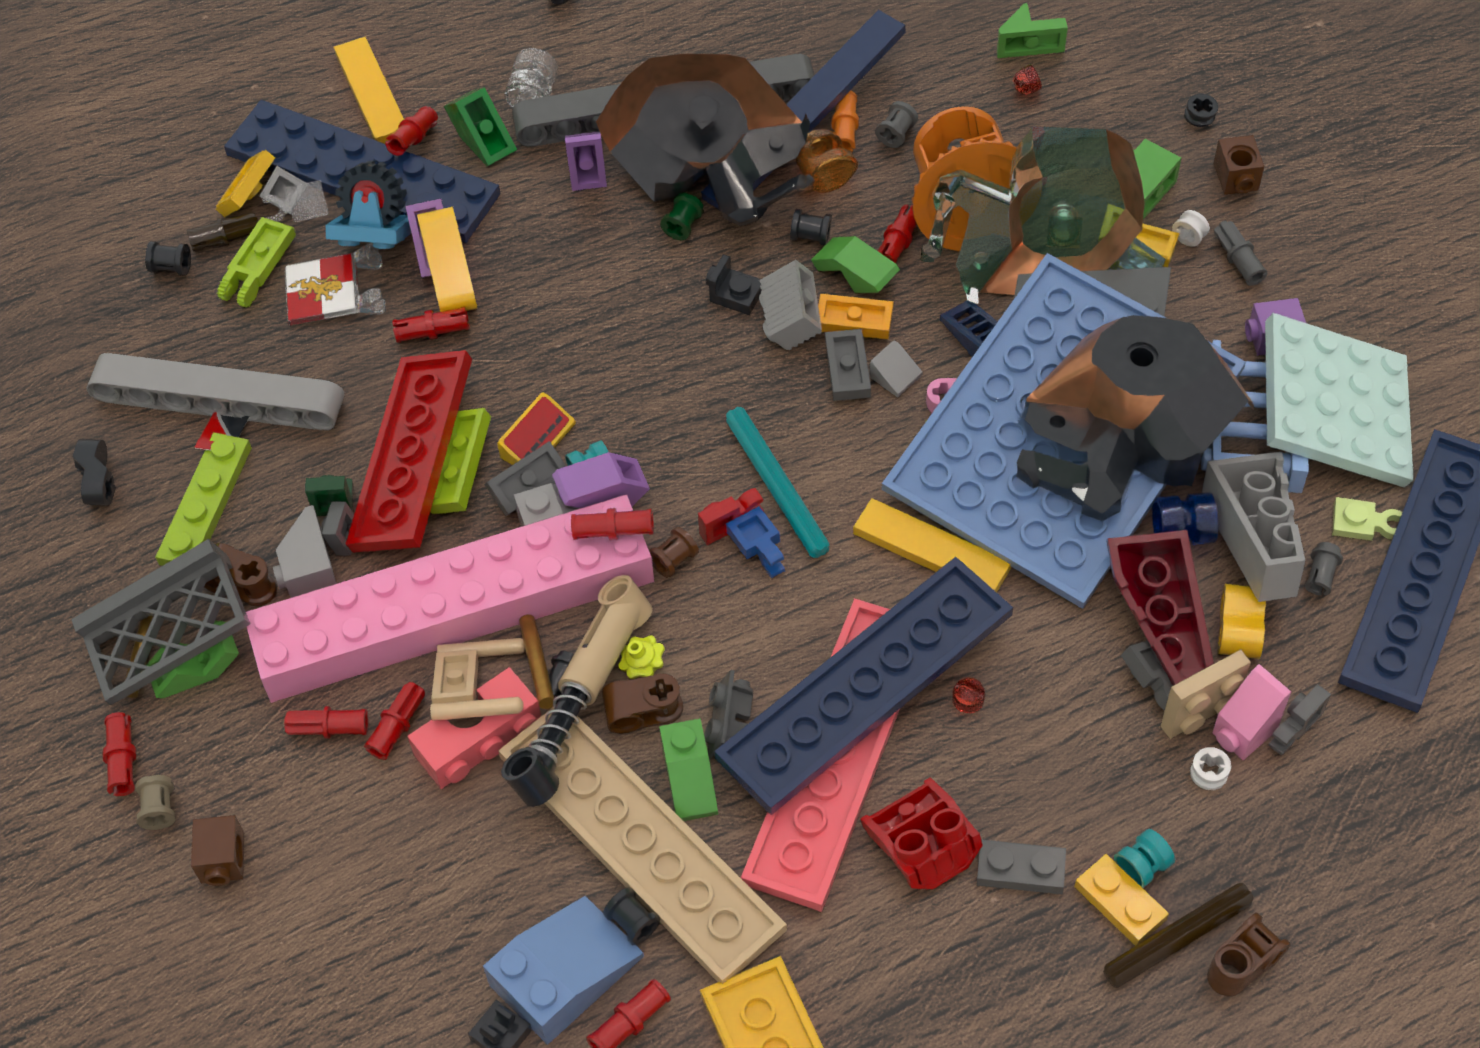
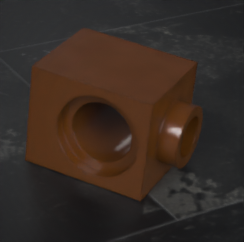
M1254 135L1218 139L1213 164L1224 195L1258 191L1265 166Z
M236 815L193 819L191 867L201 884L222 886L228 884L231 880L243 879L244 831Z

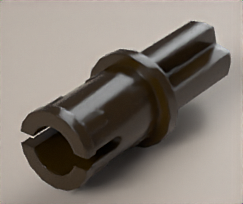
M255 213L245 214L224 221L220 217L217 218V222L186 229L193 252L221 243H225L226 246L229 245L228 240L250 235L258 223V218Z

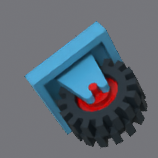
M368 161L364 164L362 162L344 173L345 176L340 178L338 182L341 186L336 189L335 196H340V200L336 204L338 208L343 207L345 212L326 224V239L338 240V245L357 246L360 245V242H371L374 248L390 249L394 248L395 244L405 240L411 234L408 215H400V210L404 208L406 203L402 199L407 195L406 189H401L400 186L404 181L402 177L397 179L394 176L397 171L393 167L388 170L385 168L386 163L380 162L375 164V161Z

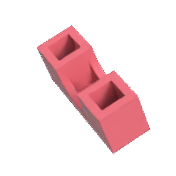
M510 667L476 689L478 700L519 697L523 701L522 712L518 714L484 716L481 722L469 728L456 727L448 720H430L407 736L413 755L440 789H443L450 783H457L464 779L470 772V769L483 760H490L499 754L498 750L541 717L538 700Z

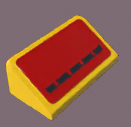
M544 392L540 393L499 439L497 445L500 458L514 465L549 441L555 448L576 424L575 419Z

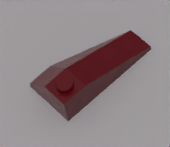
M1187 530L1108 538L1106 542L1113 579L1172 685L1174 686L1213 665L1214 661Z

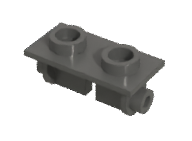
M730 670L720 682H715L710 692L709 705L713 706V713L704 733L705 742L708 743L709 760L715 755V750L747 725L746 723L735 721V717L744 720L750 718L754 691L750 688V682L747 680L739 679L733 682L734 670Z

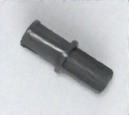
M1224 220L1220 222L1219 226L1214 229V234L1226 250L1228 262L1236 265L1246 280L1247 285L1253 286L1263 281L1267 276V270L1254 254L1253 244L1244 239L1232 221L1227 222Z

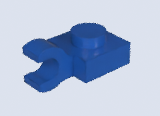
M760 506L726 523L727 534L746 559L757 554L765 571L771 578L785 571L784 566L780 562L784 560V556L775 545L780 542V533Z

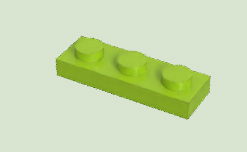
M485 408L458 411L430 511L432 514L466 511L491 420V415Z

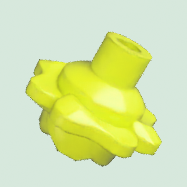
M653 635L645 638L632 637L629 640V644L625 645L621 652L622 658L618 664L619 669L626 672L629 679L653 676L654 672L664 665L662 660V654L665 650L664 645L657 643Z

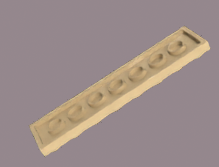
M546 713L498 750L500 758L504 762L515 751L529 747L531 741L538 739L537 729L546 724ZM577 716L579 723L572 724L568 731L571 738L564 739L560 746L563 753L557 754V769L554 773L559 778L558 790L544 804L626 888L630 887L636 892V898L650 913L655 912L660 917V923L717 982L725 983L732 976L739 974L787 931V924Z

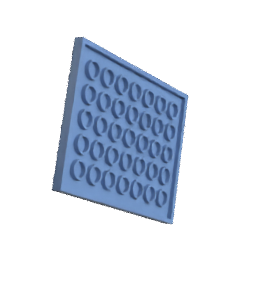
M1047 253L882 482V490L972 544L1006 561L1014 569L1083 609L1111 568L1107 539L1132 536L1166 484L1158 483L1135 469L1119 513L1104 521L1081 514V505L1040 486L1033 489L1017 478L1016 475L1017 460L1022 449L1039 452L1078 465L1088 461L1087 452L1075 451L1036 434L1031 425L1022 417L1020 418L1024 410L1027 397L1085 336L1100 326L1122 317L1131 315L1165 317ZM1209 342L1238 379L1245 368L1246 361Z

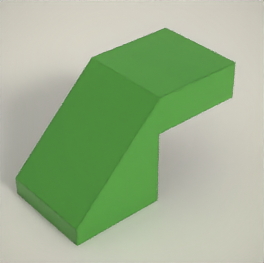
M856 236L832 238L811 259L818 271L841 270L854 293H878L900 270L896 263Z
M215 620V622H214L215 625H219V626H221V625H223L224 623H226V622H224V621H216V620ZM229 636L152 681L151 684L156 698L163 699L218 678L239 654L233 636ZM179 643V645H183V646H187V645H188V644ZM160 648L147 663V666L158 663L165 648Z

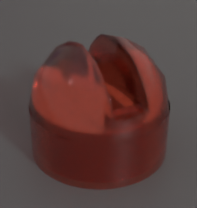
M1031 64L1016 72L1013 82L1016 91L1028 95L1042 89L1040 78Z
M972 677L960 679L953 688L952 702L954 706L963 713L979 711L985 702V689L982 683Z

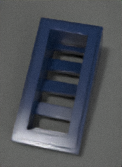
M971 299L940 315V321L972 357L998 322ZM966 313L969 314L968 317L960 321L956 320L957 318ZM973 321H976L977 324L969 327L968 329L965 327ZM982 329L984 330L983 333L977 336L974 334Z

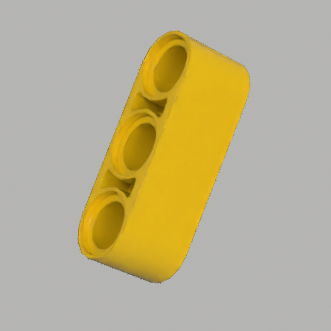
M453 207L417 214L440 312L464 306L467 311L477 309Z

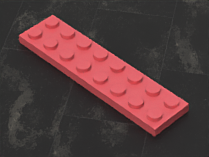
M854 598L831 657L890 609ZM899 710L774 814L770 815L767 812L741 875V879L750 888L822 912Z

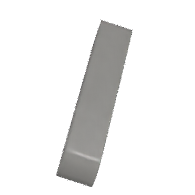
M104 353L98 357L86 387L87 392L92 397L106 403L212 416L214 412H219V415L239 418L250 416L248 421L316 430H330L335 426L344 399L343 389L339 385L326 380Z

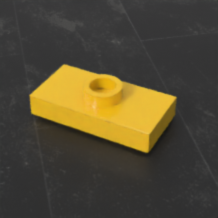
M262 150L249 158L216 205L215 210L226 217L240 209L247 199L251 200L261 189L262 184L259 181L275 157L267 150Z

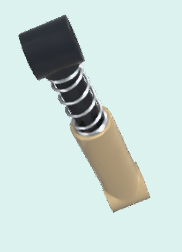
M627 575L611 579L600 590L598 601L601 607L558 682V688L562 695L557 696L553 700L554 710L546 713V724L537 729L538 739L531 741L529 747L515 751L502 766V777L527 806H540L552 798L558 790L559 778L554 772L557 769V754L563 753L560 747L564 739L571 738L568 731L572 724L579 723L577 718L579 711L586 709L588 705H592L596 701L633 630L642 626L651 616L652 605L632 578Z

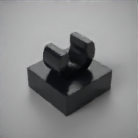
M495 1000L471 1029L468 1036L480 1048H518L531 1033L532 1028L527 1021L498 1000Z

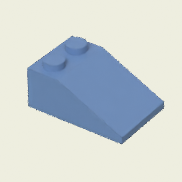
M584 896L517 935L484 964L483 968L489 986L518 1016L531 1025L532 1030L548 1045L644 957V953L636 945H631L627 940V936L612 921L607 920L603 913Z

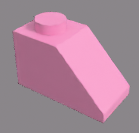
M1258 664L1219 712L1212 732L1216 736L1218 743L1226 751L1234 752L1239 758L1245 760L1271 737L1273 732L1279 727L1291 691Z

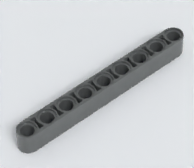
M792 54L749 62L785 103H788L815 75L810 58L804 54ZM620 84L529 99L517 103L512 109V118L518 142L523 146L535 147L564 142L565 136L600 132L596 121Z

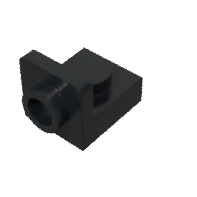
M723 254L718 264L712 265L707 273L706 285L709 286L710 302L750 316L762 291L759 281L761 279L731 269V257Z

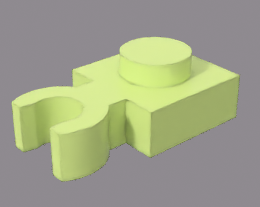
M1336 497L1333 508L1332 535L1372 541L1375 531L1385 538L1393 539L1396 528L1390 527L1387 521L1399 522L1403 512L1389 509L1383 513L1375 512V502Z

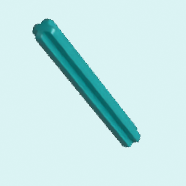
M736 407L734 410H729L726 414L727 424L809 555L813 558H819L821 555L827 554L829 551L827 538L745 409Z

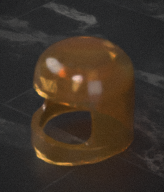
M828 129L810 131L805 145L800 149L798 156L795 158L797 166L803 175H811L815 180L811 187L814 191L820 193L839 189L850 180L858 168V161L852 152L844 149L840 137Z

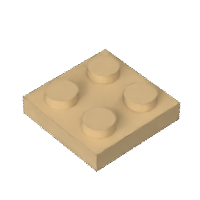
M1242 650L1171 687L1161 723V728L1170 739L1182 732L1186 735L1195 732L1204 724L1206 719L1219 714L1246 679L1251 662Z

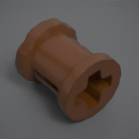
M676 526L670 532L671 536L659 547L649 549L653 567L666 578L675 574V568L688 557L694 558L699 553V548L694 539L681 527Z

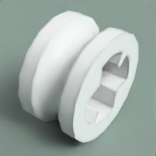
M1187 210L1182 213L1180 219L1172 226V231L1179 233L1178 240L1190 247L1197 246L1210 230L1206 218L1193 210Z
M1214 747L1201 749L1195 754L1190 769L1191 778L1196 785L1205 790L1219 789L1227 781L1231 770V761L1227 754L1220 749ZM1204 763L1209 767L1217 765L1219 767L1217 775L1213 771L1206 773L1202 771Z

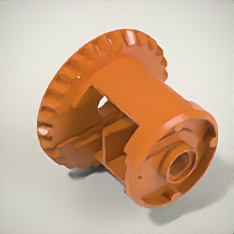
M974 107L950 108L930 118L916 136L913 153L920 173V180L914 186L912 211L921 232L930 241L935 239L936 244L943 248L955 251H975L991 248L1010 239V204L1025 183L1033 179H1039L1041 175L1030 155H1027L1021 147L1013 146L1010 141L1004 142L996 121L988 113ZM964 139V141H960L961 147L952 146L951 150L948 149L949 144L953 140ZM1042 179L1022 197L1019 211L1022 229L1031 220L1039 206L1042 195ZM933 193H942L939 196L937 208H935ZM971 193L974 198L985 195L979 201L972 202L968 200Z

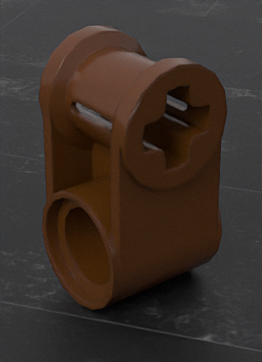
M217 543L216 546L229 557L232 565L229 571L241 601L251 606H262L271 602L277 593V585L273 578L268 575V566L264 559L239 551L228 544ZM217 576L208 581L204 588L216 593L221 581L220 577Z
M666 673L633 680H619L607 684L602 689L607 726L609 731L613 733H630L641 728L670 724L675 722L683 712L680 686L673 676ZM659 684H663V689H659ZM667 697V700L660 701V698ZM667 708L668 713L664 714L663 709Z
M1257 912L1250 916L1217 949L1208 969L1207 979L1212 989L1220 995L1236 996L1241 993L1261 973L1274 966L1291 946L1287 939L1280 940L1262 923L1263 917ZM1222 964L1233 965L1240 974L1227 972Z

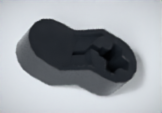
M79 439L72 457L75 468H77L78 472H81L83 477L81 482V498L85 505L109 506L114 497L116 486L114 485V477L111 476L112 473L108 472L106 468L108 453L104 440Z

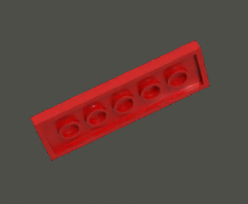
M466 350L401 357L346 540V546L353 553L421 547L472 363V358Z

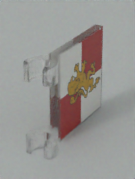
M367 244L353 253L285 265L288 325L292 326L355 313L375 315L384 313L386 311V302L382 299L380 289L372 288L359 295L357 268L375 270L382 267L383 259L379 254V248H374L373 244Z

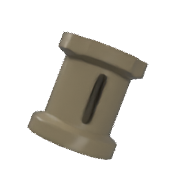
M152 775L139 779L135 784L136 792L140 796L141 811L137 814V824L141 828L150 830L163 829L173 825L175 822V812L170 808V794L174 790V783L171 781V778L165 775Z

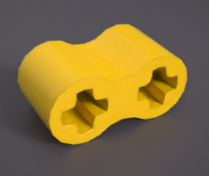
M1224 584L1220 605L1218 654L1232 655L1242 650L1247 658L1260 659L1265 633L1266 601L1258 602L1252 589L1248 586Z

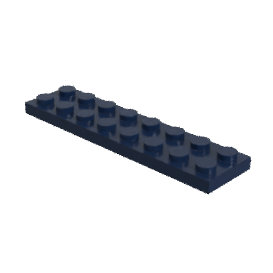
M264 100L258 102L224 145L227 156L243 162H247L249 158L262 150H267L275 157L267 169L268 171L274 172L276 166L306 182L308 186L335 195L336 189L341 186L338 184L340 178L345 176L344 173L351 168L368 161H375V164L380 162L386 163L385 168L389 170L393 167L397 171L394 176L397 179L402 177L404 181L400 186L401 189H406L407 195L402 199L406 203L404 208L400 210V215H407L406 206L441 199L443 209L453 207L461 242L463 243L468 242L501 194L499 185L406 151L399 156L393 155L387 150L384 143Z
M1434 429L1340 675L1339 684L1413 712H1419L1480 543V444Z
M954 557L715 750V759L770 815L774 814L1012 616L1013 607L962 561Z

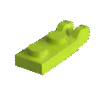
M261 217L228 265V271L218 285L217 294L219 299L230 300L238 289L239 280H242L244 283L238 291L236 300L238 305L250 307L252 301L257 297L259 286L262 287L295 238L294 227Z

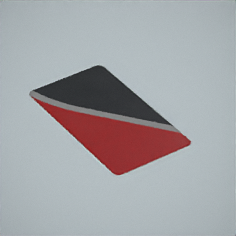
M214 412L198 439L195 448L211 450V445L214 441H210L213 432L239 438L250 416L239 418L219 415V412Z

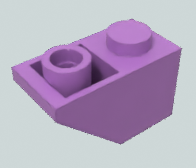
M610 452L557 469L552 474L564 505L576 508H584L626 494L631 506H633L650 489L637 459Z

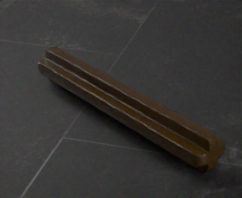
M1237 883L1107 963L1103 970L1106 979L1115 988L1124 985L1251 906L1254 899L1251 891L1243 883Z

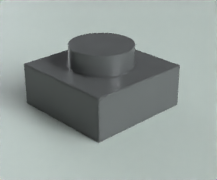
M331 502L327 517L322 522V536L336 556H351L352 553L346 546V540L354 513L346 502Z

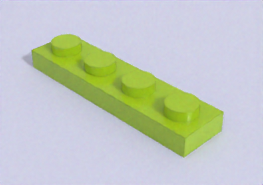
M213 432L210 441H214L211 445V450H205L155 558L160 566L172 561L207 539H211L252 449L248 439Z

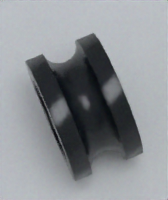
M1195 94L1187 102L1184 117L1193 126H1209L1215 120L1218 103L1208 94Z

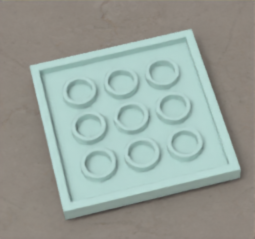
M1272 313L1265 321L1267 446L1405 488L1414 480L1407 355Z

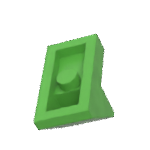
M1023 4L999 28L997 58L1065 52L1068 29L1066 19L1057 18L1031 21L1028 4Z

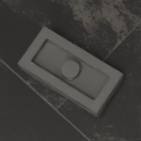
M862 329L825 332V346L833 401L870 398L871 385Z
M549 441L484 485L504 515L507 516L516 510L514 494L550 483L555 484L552 474L557 469L566 467V465Z
M981 839L983 846L979 851L976 886L1063 894L1066 848Z

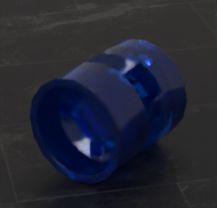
M1211 492L1188 494L1185 500H1181L1177 495L1156 497L1152 505L1153 532L1163 533L1187 530L1189 542L1192 545L1215 543L1218 538L1219 525L1217 506Z

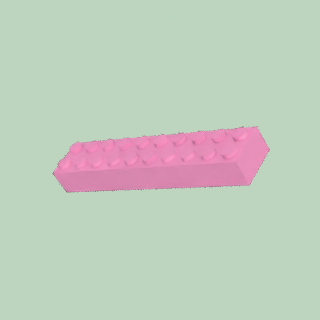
M627 494L247 611L246 614L250 621V625L247 626L260 678L270 702L272 703L437 651V645L462 643L519 625V619L523 615L529 614L538 619L598 600V594L602 587L617 576L627 575L631 577L638 587L654 582L652 558L643 534L619 536L618 540H609L608 537L573 540L572 514L606 513L608 508H616L617 512L633 511Z

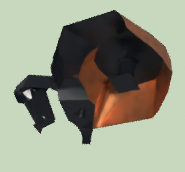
M676 54L649 58L624 79L596 121L609 151L654 202L673 198L679 193L686 192L697 180L706 174L723 218L739 226L758 221L770 205L794 190L804 191L815 182L810 174L808 176L799 174L760 198L753 196V183L759 177L798 156L800 149L806 144L810 121L805 114L801 122L749 61L743 57L729 54Z
M1137 315L1122 317L1100 326L1085 336L1027 397L1024 410L1020 418L1022 417L1031 425L1036 434L1075 451L1087 452L1088 461L1078 465L1039 452L1022 449L1017 460L1016 477L1033 489L1040 486L1082 506L1081 514L1104 521L1121 511L1135 469L1158 483L1170 486H1192L1204 451L1247 403L1253 410L1254 404L1227 363L1194 324L1162 317Z

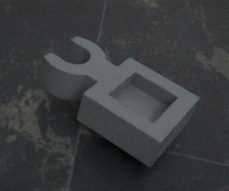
M1147 640L1129 646L1121 654V657L1143 688L1152 687L1155 691L1154 697L1157 704L1165 710L1173 685L1150 643Z
M1318 684L1307 696L1302 692L1299 693L1287 709L1290 717L1273 732L1272 736L1274 739L1268 746L1281 756L1285 754L1295 740H1299L1323 715L1331 694Z

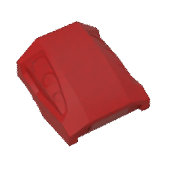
M929 777L923 781L924 785L873 815H865L860 818L862 826L868 835L892 859L905 876L909 886L914 889H935L968 869L983 846L980 833L968 821L954 799Z

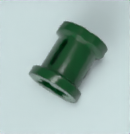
M685 192L676 195L671 212L664 215L661 219L660 225L662 230L675 240H686L691 234V225L695 219H699L704 213L702 202L696 196Z

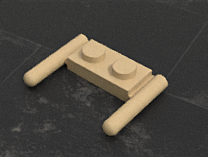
M513 638L437 645L431 697L432 704L430 707L432 721L518 714L522 712L523 701L521 698L509 697L476 700L479 666L478 658L522 654L526 650L523 639Z

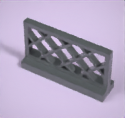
M207 539L71 619L75 632L84 639L103 697L110 705L250 625L229 571L232 568L229 557L211 540ZM217 576L220 577L221 581L215 595L202 593L208 581ZM183 596L188 597L180 616L167 613L171 603ZM198 600L211 602L203 621L190 619ZM221 606L232 607L235 618L221 626L215 625L214 622ZM149 616L153 617L145 636L133 633L138 622ZM164 620L176 622L168 642L156 639ZM187 625L200 628L194 642L187 646L179 645ZM114 636L119 637L111 656L103 655L99 645ZM129 640L142 643L134 662L121 659ZM152 646L165 648L158 663L152 666L144 665ZM117 667L130 668L125 682L114 688L111 681Z

